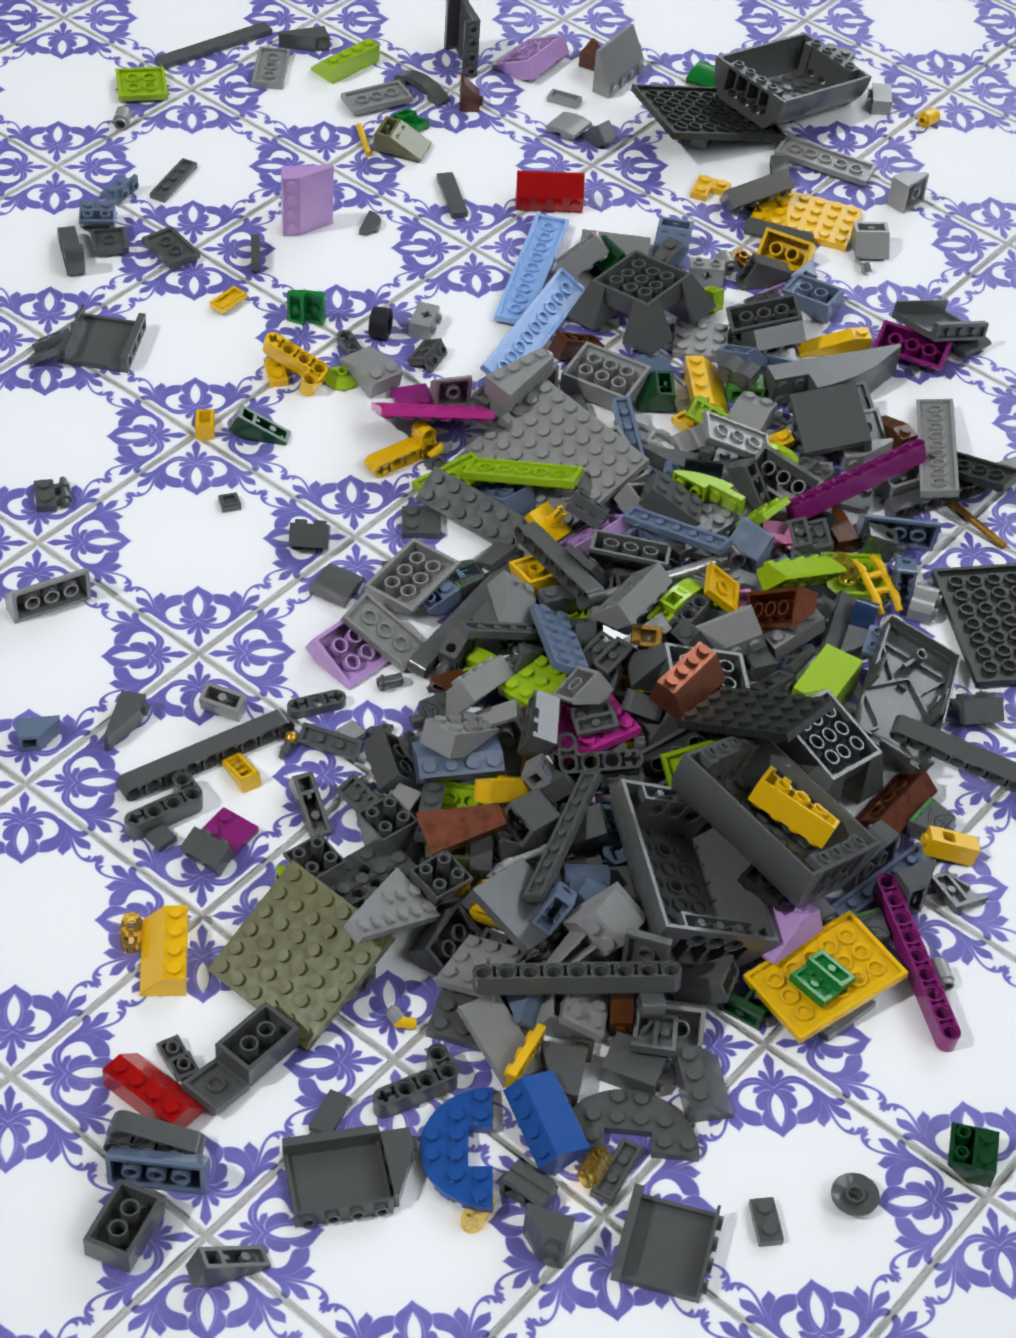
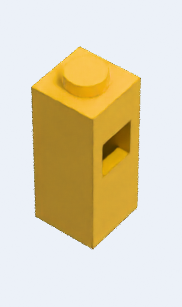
M929 825L926 832L920 838V845H922L924 855L971 867L981 852L977 836Z

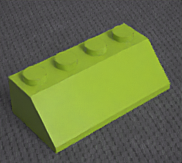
M370 38L365 39L320 61L311 67V71L334 84L379 62L380 45Z
M819 554L809 556L806 559L804 556H800L793 560H790V558L781 559L778 562L769 560L756 570L762 590L789 588L795 584L800 587H805L807 584L811 586L821 585L847 572L846 567L831 557H820Z

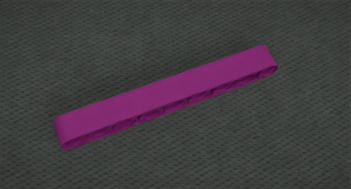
M922 439L911 440L789 499L791 503L786 506L788 520L804 516L809 519L927 460L925 441Z
M881 873L878 875L873 887V897L877 906L882 910L901 964L908 971L907 978L935 1045L943 1052H951L961 1036L960 1027L896 878L890 873Z

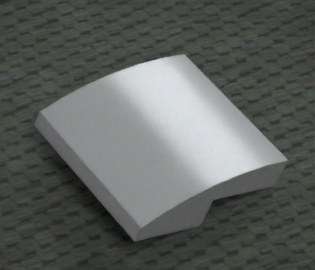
M562 112L545 127L547 132L560 133L561 139H575L589 128L592 122L578 114Z

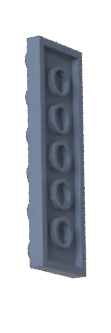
M532 603L529 610L552 669L570 675L578 665L589 668L569 616L563 611L551 610L545 604L538 605Z

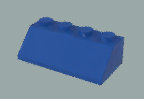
M550 1070L523 1076L503 1090L538 1169L555 1176L591 1150L555 1071Z

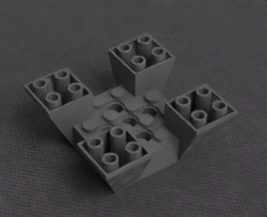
M634 250L589 283L569 311L567 319L595 331L616 315V310L629 315L622 343L652 356L673 340L664 311L695 324L714 310L716 304L692 273Z
M664 642L629 654L626 657L631 688L652 691L656 682L694 646ZM712 649L717 653L726 677V681L722 686L729 685L732 688L738 689L750 688L742 653ZM663 710L659 722L643 716L638 717L645 736V748L680 729L677 728V719L665 710ZM716 733V737L727 738L725 734Z
M828 688L802 693L807 697L822 696L824 699H833L834 708L791 741L773 742L838 803L842 788L857 805L883 789V752Z
M392 793L356 813L364 847L343 858L321 833L283 853V857L289 863L292 860L297 862L356 909L362 906L397 867L413 885L420 889L421 894L435 906V909L473 881V877L446 849L419 865H416L405 854L419 821Z

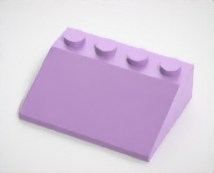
M564 34L527 39L495 62L492 67L520 80H536L538 75L545 73L546 69L555 66L557 61L564 59V56L569 53Z
M334 165L281 166V225L283 236L302 235L333 224Z
M341 620L313 638L305 647L315 662L347 689L352 688L389 662Z
M785 896L774 908L767 905L780 942L762 955L761 958L776 965L822 931L820 909L810 903L797 909Z

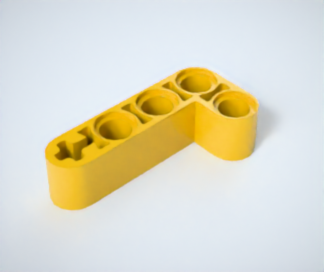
M269 332L266 334L262 348L264 354L302 377L299 391L302 395H314L325 381L328 371L327 364L278 333Z
M418 419L412 426L411 437L368 455L364 460V465L376 478H381L429 457L427 453L436 445V431L425 420Z
M496 775V778L475 779L473 801L481 803L512 802L532 791V789L521 777Z

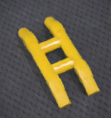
M875 554L872 555L870 561L874 564L877 571L867 573L868 571L864 564L858 559H854L852 565L862 578L872 602L880 604L877 616L885 615L880 595L889 593L895 611H902L903 606L900 594L895 588L884 562ZM882 578L885 586L875 588L871 580Z

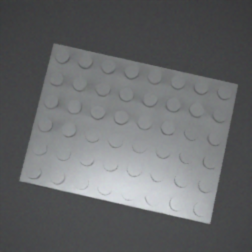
M547 379L532 390L529 395L525 396L519 404H516L513 410L505 413L464 448L466 454L472 451L480 458L583 466L584 473L574 489L563 490L556 487L546 489L543 486H533L537 504L535 508L548 501L554 509L558 505L563 506L564 509L561 512L565 510L577 489L601 504H605L626 483H629L650 464L648 457ZM568 511L567 515L562 518L572 531L584 522Z

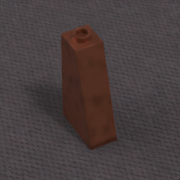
M499 803L415 813L432 856L445 849L451 852L508 829L506 822L510 821L506 809H501Z

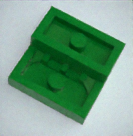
M703 61L697 62L687 75L686 82L695 86L716 87L715 66Z
M405 108L390 116L403 120L418 132L430 126L429 120L419 118L415 110Z
M288 290L287 321L304 325L307 321L323 326L326 322V293L311 290Z
M822 949L810 956L805 965L792 972L788 980L818 1006L823 1008L842 994L855 981L856 977Z

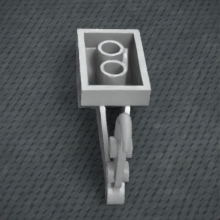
M617 881L569 911L562 920V923L569 930L566 937L555 950L554 945L550 942L541 952L537 950L532 959H535L537 956V963L579 962L588 954L607 956L624 945L625 933L628 927L639 929L645 922L646 914Z

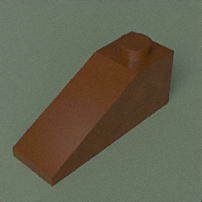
M557 331L548 349L553 353L554 358L562 361L563 359L572 360L586 341L604 347V344L594 335Z
M887 415L881 416L887 438H893L894 440L892 449L917 439V433L908 423Z
M838 504L831 507L830 513L837 518L829 529L834 544L833 552H857L860 541L859 535L841 506Z

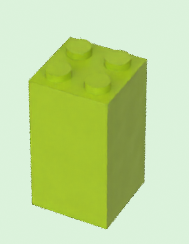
M826 644L795 684L791 695L828 688L844 706L857 689L863 660Z

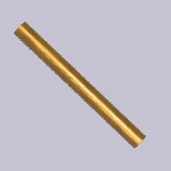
M954 499L949 502L950 507L1001 549L1006 548L1007 543L958 502Z

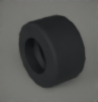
M379 306L372 308L368 326L370 338L388 340L393 324V311L391 308Z

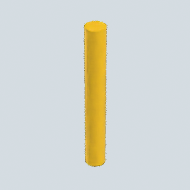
M357 123L356 129L367 157L372 156V151L361 123Z

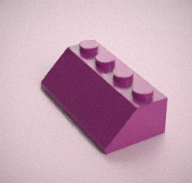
M884 320L872 347L877 348L901 344L900 359L941 371L950 356L952 341L934 342L907 326Z

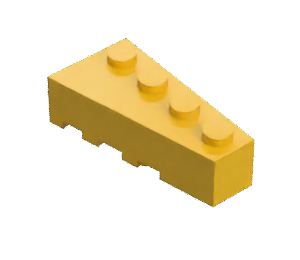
M771 765L747 800L755 808L770 814L773 820L788 826L791 832L806 838L812 846L822 849L840 821L819 803L813 805L808 794L803 790L796 791L791 786L792 781L787 777L780 778L775 774L777 769Z

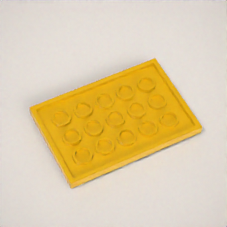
M791 191V194L784 197L779 195L771 202H766V200L760 202V205L755 207L751 217L813 233L812 243L846 252L851 240L853 222L859 221L862 209L810 196L805 193Z
M849 910L824 925L822 931L776 965L766 960L743 974V981L750 989L755 990L754 993L796 1041L801 1044L907 978L908 971L854 913ZM822 949L856 977L855 981L842 994L823 1008L818 1006L788 980L792 972L805 965L810 956Z

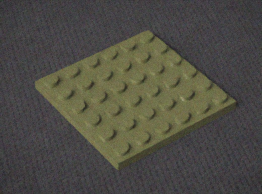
M292 860L207 970L255 1009L264 1002H268L300 1028V1042L298 1044L309 1051L392 945L395 938L388 934L387 936L358 944L343 927L358 909Z

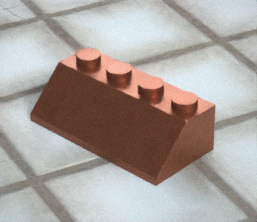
M800 586L748 592L746 606L752 605L761 630L796 627L815 613L818 592Z
M699 641L656 682L648 699L674 718H680L685 712L693 709L696 704L703 702L725 683L726 677L717 653Z
M926 770L897 774L862 809L855 819L865 828L881 819L900 833L907 827L909 819L938 791Z

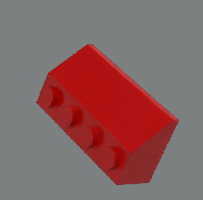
M517 170L515 210L583 213L585 173Z
M139 1053L119 1054L102 1069L104 1086L141 1115L187 1127L206 1110L200 1103L183 1091L179 1084Z

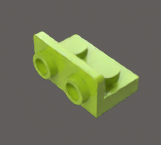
M696 396L693 398L685 417L697 424L703 423L702 414L705 410L725 418L729 414L725 412L724 408L710 404L707 398Z

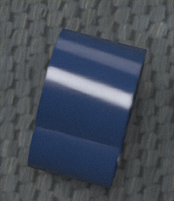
M857 598L849 624L869 629L870 625L875 624L880 604Z

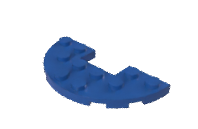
M487 1087L458 1094L444 1102L434 1111L422 1131L420 1161L426 1178L428 1177L434 1185V1189L448 1201L451 1199L460 1203L462 1208L493 1213V1166H468L469 1132H493V1087Z

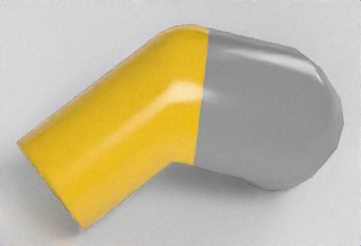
M440 441L427 455L432 458L440 454H448L452 450V445L450 442Z
M391 1005L387 1009V1017L395 1028L416 1030L417 1018L405 1017L397 1005Z

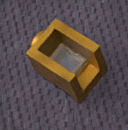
M632 624L630 644L649 647L661 644L663 627Z

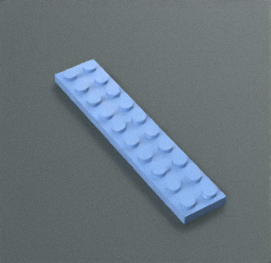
M536 213L494 314L495 321L515 324L545 287L554 260L569 227V219Z
M560 267L481 365L480 369L488 375L541 347L543 348L568 316L569 311L586 288L565 269Z

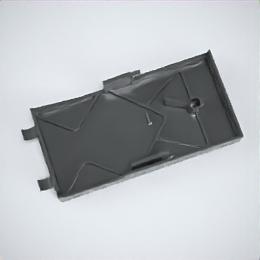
M894 615L881 628L853 718L883 752L884 762L903 773L927 771L935 763V761L931 762L932 756L894 741L890 738L889 734L897 715H905L939 730L945 723L961 655Z

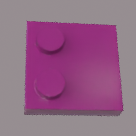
M426 383L390 388V395L394 403L435 404Z
M225 807L203 827L211 831L216 839L220 840V838L227 840L232 845L231 849L235 853L234 857L259 832L257 825Z

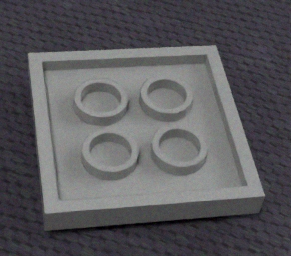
M676 318L672 357L685 359V356L697 355L704 356L710 362L717 363L716 350L727 343L729 325L697 321L694 324L685 319Z
M469 934L435 977L436 986L495 1002L500 995H478L473 991V968L478 964L516 963L515 960L522 952L516 946ZM524 958L519 963H525L526 959Z

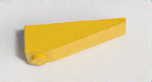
M868 327L848 328L806 340V342L800 343L801 346L796 347L799 357H823L870 349L872 337Z

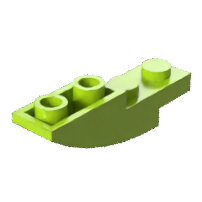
M686 470L673 471L672 480L682 484L687 491L700 497L703 502L708 499L738 515L744 511L746 497L734 491L733 484L698 472Z
M692 578L680 581L658 600V606L646 617V623L661 612L670 621L692 596L704 593V585Z

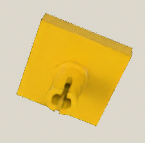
M548 501L524 517L528 523L537 522L556 542L566 537L572 531L562 519L567 515V510L561 512L564 509L561 505L554 509Z
M711 562L706 566L703 595L708 597L709 603L714 601L727 612L737 610L740 584Z

